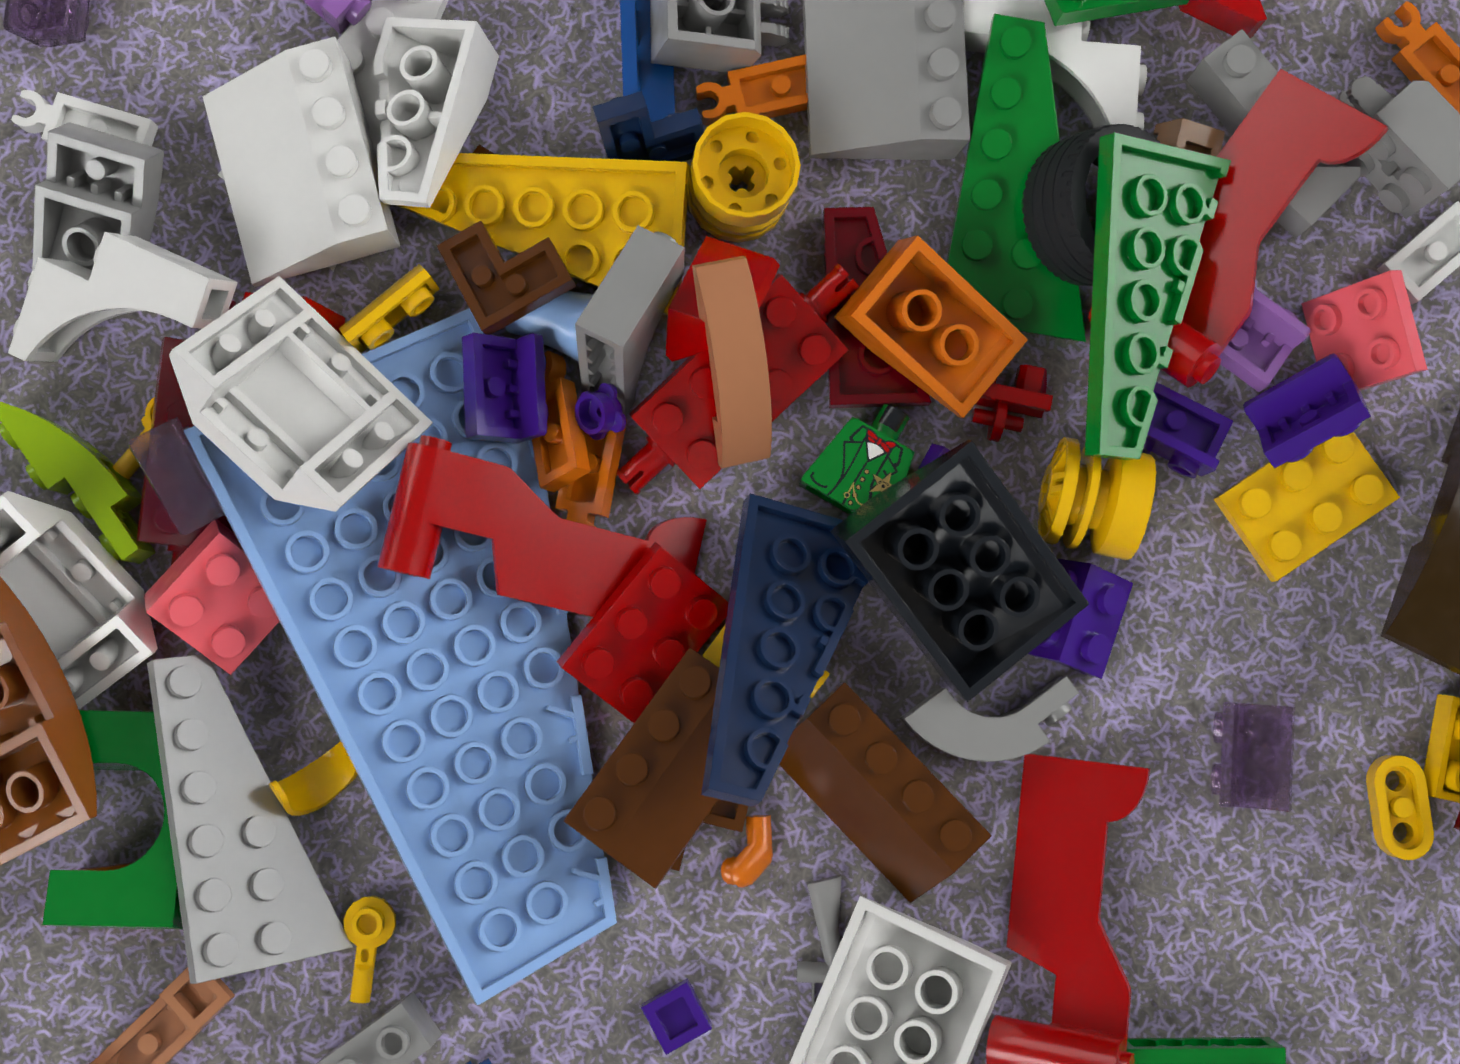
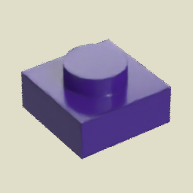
M688 978L642 1003L641 1009L666 1055L712 1029V1023Z

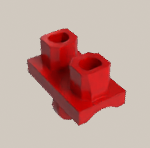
M1020 365L1017 368L1014 387L996 384V378L975 404L993 408L992 411L974 408L971 422L988 425L987 440L999 442L1004 429L1021 433L1024 418L1008 415L1007 412L1042 418L1044 411L1049 412L1051 410L1053 395L1046 394L1047 369L1032 365Z

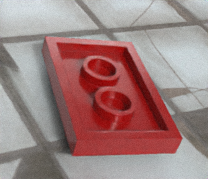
M654 542L561 655L557 663L567 673L631 722L635 723L688 649L691 648L698 652L726 618L729 602L667 550Z

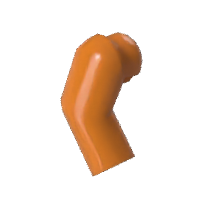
M771 815L746 816L747 846L736 857L726 858L721 865V876L727 884H736L740 888L752 885L772 862Z

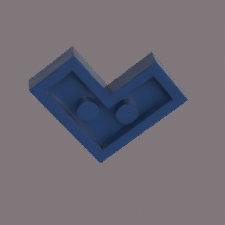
M642 91L616 97L608 102L593 106L607 159L683 162L693 159L696 143L704 133L703 123L697 108L682 113H673L663 119L651 122Z

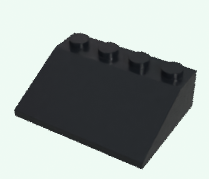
M969 439L870 498L830 530L941 678L966 702H969L1089 605V602L973 441Z

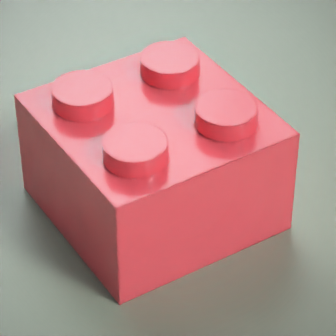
M216 518L144 595L147 614L230 675L280 622L235 533Z

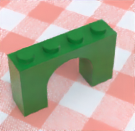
M79 710L88 738L94 770H130L147 773L157 784L164 802V820L159 836L149 851L126 867L108 871L50 870L42 925L72 928L183 930L154 712Z

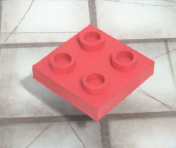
M1389 270L1301 304L1307 327L1311 330L1309 336L1316 362L1330 354H1336L1360 391L1428 370L1401 270Z

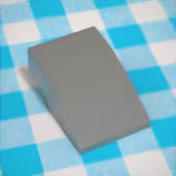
M71 122L49 130L46 180L35 185L32 271L35 269L38 257L72 261L92 270L94 254L102 241L104 232L137 236L150 242L159 200L164 150Z

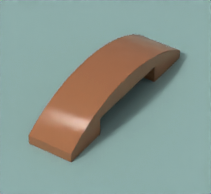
M739 256L692 265L699 318L705 322L717 416L712 417L718 465L722 469L770 458L772 411L768 364L760 313L747 258Z
M187 967L159 994L160 997L89 1064H167L235 997V994L220 978L198 984H190Z

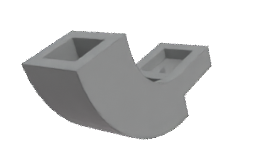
M1057 676L1014 709L1001 715L985 717L974 714L962 707L946 688H938L902 715L900 720L918 738L942 752L973 761H1004L1027 755L1049 743V738L1038 724L1044 721L1049 726L1065 716L1072 709L1068 701L1079 694V692L1067 676Z

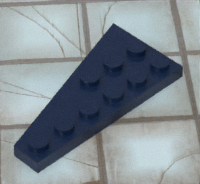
M752 493L743 501L701 795L750 807H755L762 801L789 746L787 743L809 705L811 700L809 697L818 679L823 676L854 612L853 607L862 588L868 583V580L830 532L843 520Z

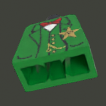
M883 404L871 426L852 417L804 473L799 486L849 515L852 514L870 498L906 477L915 452L897 440L907 425L909 417L897 408L887 404Z

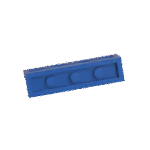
M620 0L623 96L642 91L650 121L654 122L675 113L674 66L651 63L650 0Z

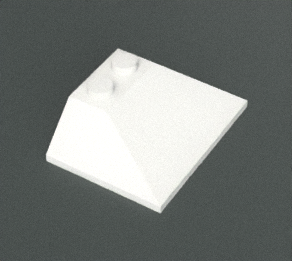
M277 276L173 348L169 354L193 425L274 500L336 512L407 448L408 443H413L433 424L423 412L280 276Z
M6 491L0 496V577L24 605L44 635L58 660L71 688L77 707L80 710L158 649L151 618L145 609L144 589L107 552L102 544L72 512L10 491Z

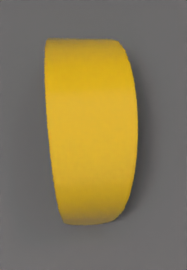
M340 740L333 748L312 763L278 782L276 780L270 782L269 786L288 814L301 816L326 806L358 774Z

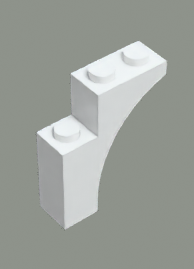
M963 0L965 51L986 52L991 20L994 14L1045 22L1052 81L1057 83L1075 100L1086 114L1093 128L1104 125L1127 124L1144 130V113L1137 112L1138 95L1141 96L1143 94L1147 80V66L1140 64L1141 46L1088 42L1090 21L1055 26L1044 0Z
M104 232L102 241L94 254L92 270L72 261L38 257L35 269L28 280V291L20 316L13 328V339L8 353L23 361L57 362L80 336L94 326L116 316L137 311L157 313L191 328L202 329L229 310L238 282L137 236Z

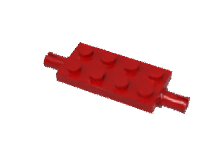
M838 263L806 295L802 292L798 293L785 277L778 273L774 277L759 308L768 364L772 422L849 351L826 325L828 322L826 316L849 294L859 288L853 278L849 279L848 276L850 274ZM705 351L686 359L629 413L630 417L648 434L646 437L648 443L624 466L618 468L616 474L625 484L628 483L629 488L636 495L668 464L672 467L676 464L699 489L721 470L718 465L712 417L717 416L709 352Z

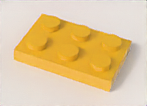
M1352 432L1342 437L1334 436L1317 445L1309 455L1299 461L1286 462L1275 469L1269 461L1214 498V501L1269 580L1275 582L1392 504L1400 496L1356 434Z

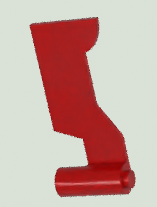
M1280 68L1217 155V157L1231 160L1227 176L1218 178L1213 198L1218 201L1214 218L1205 221L1200 243L1204 251L1182 323L1173 325L1167 345L1173 349L1168 368L1161 369L1163 372L1188 388L1194 386L1197 382L1205 384L1213 377L1221 363L1220 354L1252 311L1258 252L1263 238L1320 162L1336 165L1346 163L1361 156L1389 130L1388 126ZM1091 307V309H1090L1089 317H1088L1090 323H1091V310H1092V307Z
M421 435L419 444L408 443L378 563V568L430 579L442 529L448 528L492 540L497 595L594 617L654 542L662 546L695 573L707 520L695 517L668 519L655 525L648 532L644 540L562 519L511 468L452 452L451 442Z
M1037 754L1024 755L1006 947L1056 975L1052 1022L1047 1025L995 1015L987 1038V1064L1135 1063L1134 1053L1126 1052L1131 987L1103 928L1100 914L1108 822L1124 819L1136 809L1146 791L1151 768Z

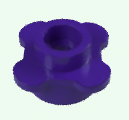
M602 383L598 391H585L581 393L575 405V418L579 427L585 433L589 434L594 440L604 439L609 431L617 433L624 430L626 417L622 413L621 403L617 399V389L613 384Z

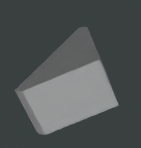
M1316 167L1277 219V222L1296 239L1310 228L1361 177L1360 167Z

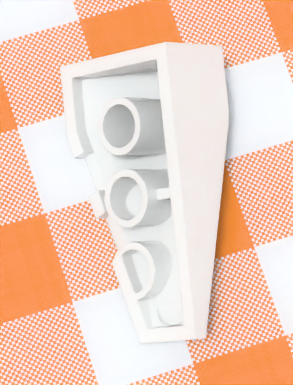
M386 17L373 60L374 76L378 80L379 100L375 101V114L380 120L381 142L377 145L379 200L383 204L430 208L486 103L499 55L477 21Z

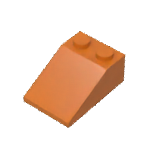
M918 235L898 240L834 317L870 351L959 418H964L1028 341L1011 322Z

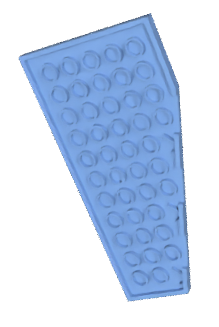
M470 308L362 354L433 422L422 435L451 442L452 452L511 468L550 508L548 492L539 486L532 439L518 444L466 439L462 337L473 332L484 334ZM196 426L184 430V435L475 1004L477 1006L616 924L617 920L607 857H604V851L564 822L566 816L593 781L592 774H594L582 696L579 695L577 679L567 673L557 663V660L571 645L567 620L568 611L497 595L492 540L448 528L442 529L430 579L378 568L406 449L339 510L334 512L274 500ZM421 435L413 443L419 444Z

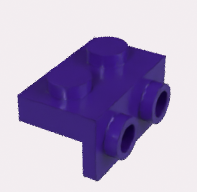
M474 332L463 336L462 355L466 439L518 444L546 435L549 412L545 393L546 357L543 349V336L531 333L518 339Z
M1336 354L1326 356L1243 404L1244 412L1258 431L1263 452L1274 469L1286 462H1296L1305 458L1312 452L1314 447L1334 436L1342 437L1352 433L1361 425L1362 421L1371 417L1360 389Z
M1156 382L1153 392L1158 402L1142 453L1150 454L1153 452L1169 460L1167 466L1171 470L1189 478H1196L1197 475L1202 477L1214 472L1220 462L1216 459V456L1233 420Z
M1058 559L1089 602V605L1028 654L1054 661L1080 673L1102 679L1133 583L1091 563Z

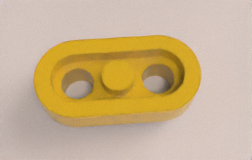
M1399 755L1381 756L1370 765L1366 775L1375 841L1379 848L1389 856L1403 860L1418 859L1429 851L1434 840L1424 771L1416 761L1409 757ZM1394 771L1399 777V784L1395 789L1390 790L1386 785V776ZM1403 823L1407 834L1402 841L1398 842L1394 838L1393 830L1397 824Z

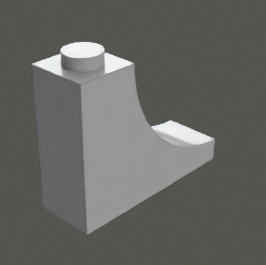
M639 225L575 323L581 391L595 392L599 390V386L602 383L613 384L617 389V399L621 403L622 413L625 417L635 403L640 371L654 332L672 294L684 275L685 247L679 245L671 236L663 232L653 233Z

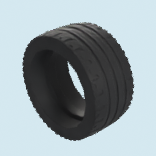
M1127 124L1095 127L1068 136L1048 147L1035 160V164L1032 165L1031 171L1027 175L1028 179L1025 182L1024 198L1022 199L1025 231L1028 234V240L1031 242V247L1036 252L1037 258L1041 260V263L1047 267L1049 272H1052L1056 277H1060L1062 281H1067V283L1074 285L1093 286L1095 231L1092 228L1086 210L1085 184L1091 164L1093 163L1098 167L1100 137L1115 132L1160 143L1153 135L1148 134L1146 130H1141L1139 127Z

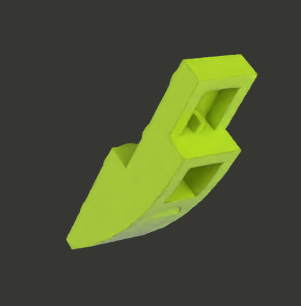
M0 402V434L11 447L21 450L29 462L25 466L26 472L42 490L48 489L65 495L74 491L70 495L73 504L83 516L88 519H94L102 531V534L99 536L100 543L116 560L121 559L122 561L141 564L156 553L150 543L136 541L138 525L129 514V511L141 504L142 496L129 479L124 478L112 468L114 464L105 455L67 428L37 414Z

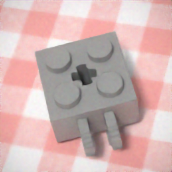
M650 0L651 63L726 73L727 71L753 66L761 56V46L782 47L789 43V27L782 26L781 24L761 22V17L781 18L789 14L788 0Z
M1364 75L1358 79L1354 78L1350 82L1349 88L1345 91L1342 90L1337 95V99L1385 124L1389 130L1367 152L1345 164L1347 167H1360L1361 177H1366L1379 191L1378 197L1381 203L1391 212L1400 213L1407 219L1449 190L1460 180V114L1429 81L1414 80L1393 98L1380 84H1376V80L1371 79V76L1366 77Z

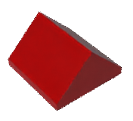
M706 236L668 307L666 356L674 362L708 351L705 322L699 318L692 265L745 256L751 272L758 308H760L780 267L775 258Z

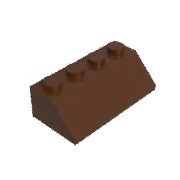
M691 648L682 657L564 819L566 824L655 889H657L719 801L717 798L701 795L719 667Z
M840 682L795 726L787 743L789 746L779 765L910 903L954 874L992 836L845 682Z

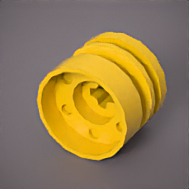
M741 112L725 115L706 128L695 146L690 166L688 189L689 210L701 228L718 239L737 243L759 239L775 228L797 187L801 166L796 144L784 127L767 116ZM742 181L748 185L747 190L740 188L736 192L730 188L731 183L738 185Z
M1063 437L1054 451L1051 463L1046 468L1040 488L1038 533L1046 544L1054 545L1058 543L1063 534L1065 547L1075 549L1078 548L1087 530L1090 529V547L1094 554L1122 560L1132 559L1141 544L1151 514L1156 484L1155 459L1152 455L1142 453L1140 459L1133 460L1108 458L1104 468H1102L1101 457L1085 456V447L1081 452L1078 439Z

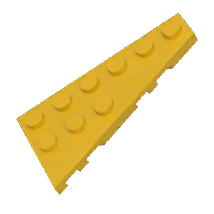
M459 153L430 208L395 206L460 232L482 221L496 246L515 254H519L549 237L570 275L599 287L638 225L653 233L663 232L684 247L690 166L687 162ZM682 279L680 280L679 284L677 285V287H676L674 293L672 294V296H671V298H670V300H669V302H668V304H667V306H666V308H665V310H664V312H663V313H665V314H667V315H668V307H669L671 301L673 300V298H674V296H675V294H676V292H677V290H678L680 284L682 283Z

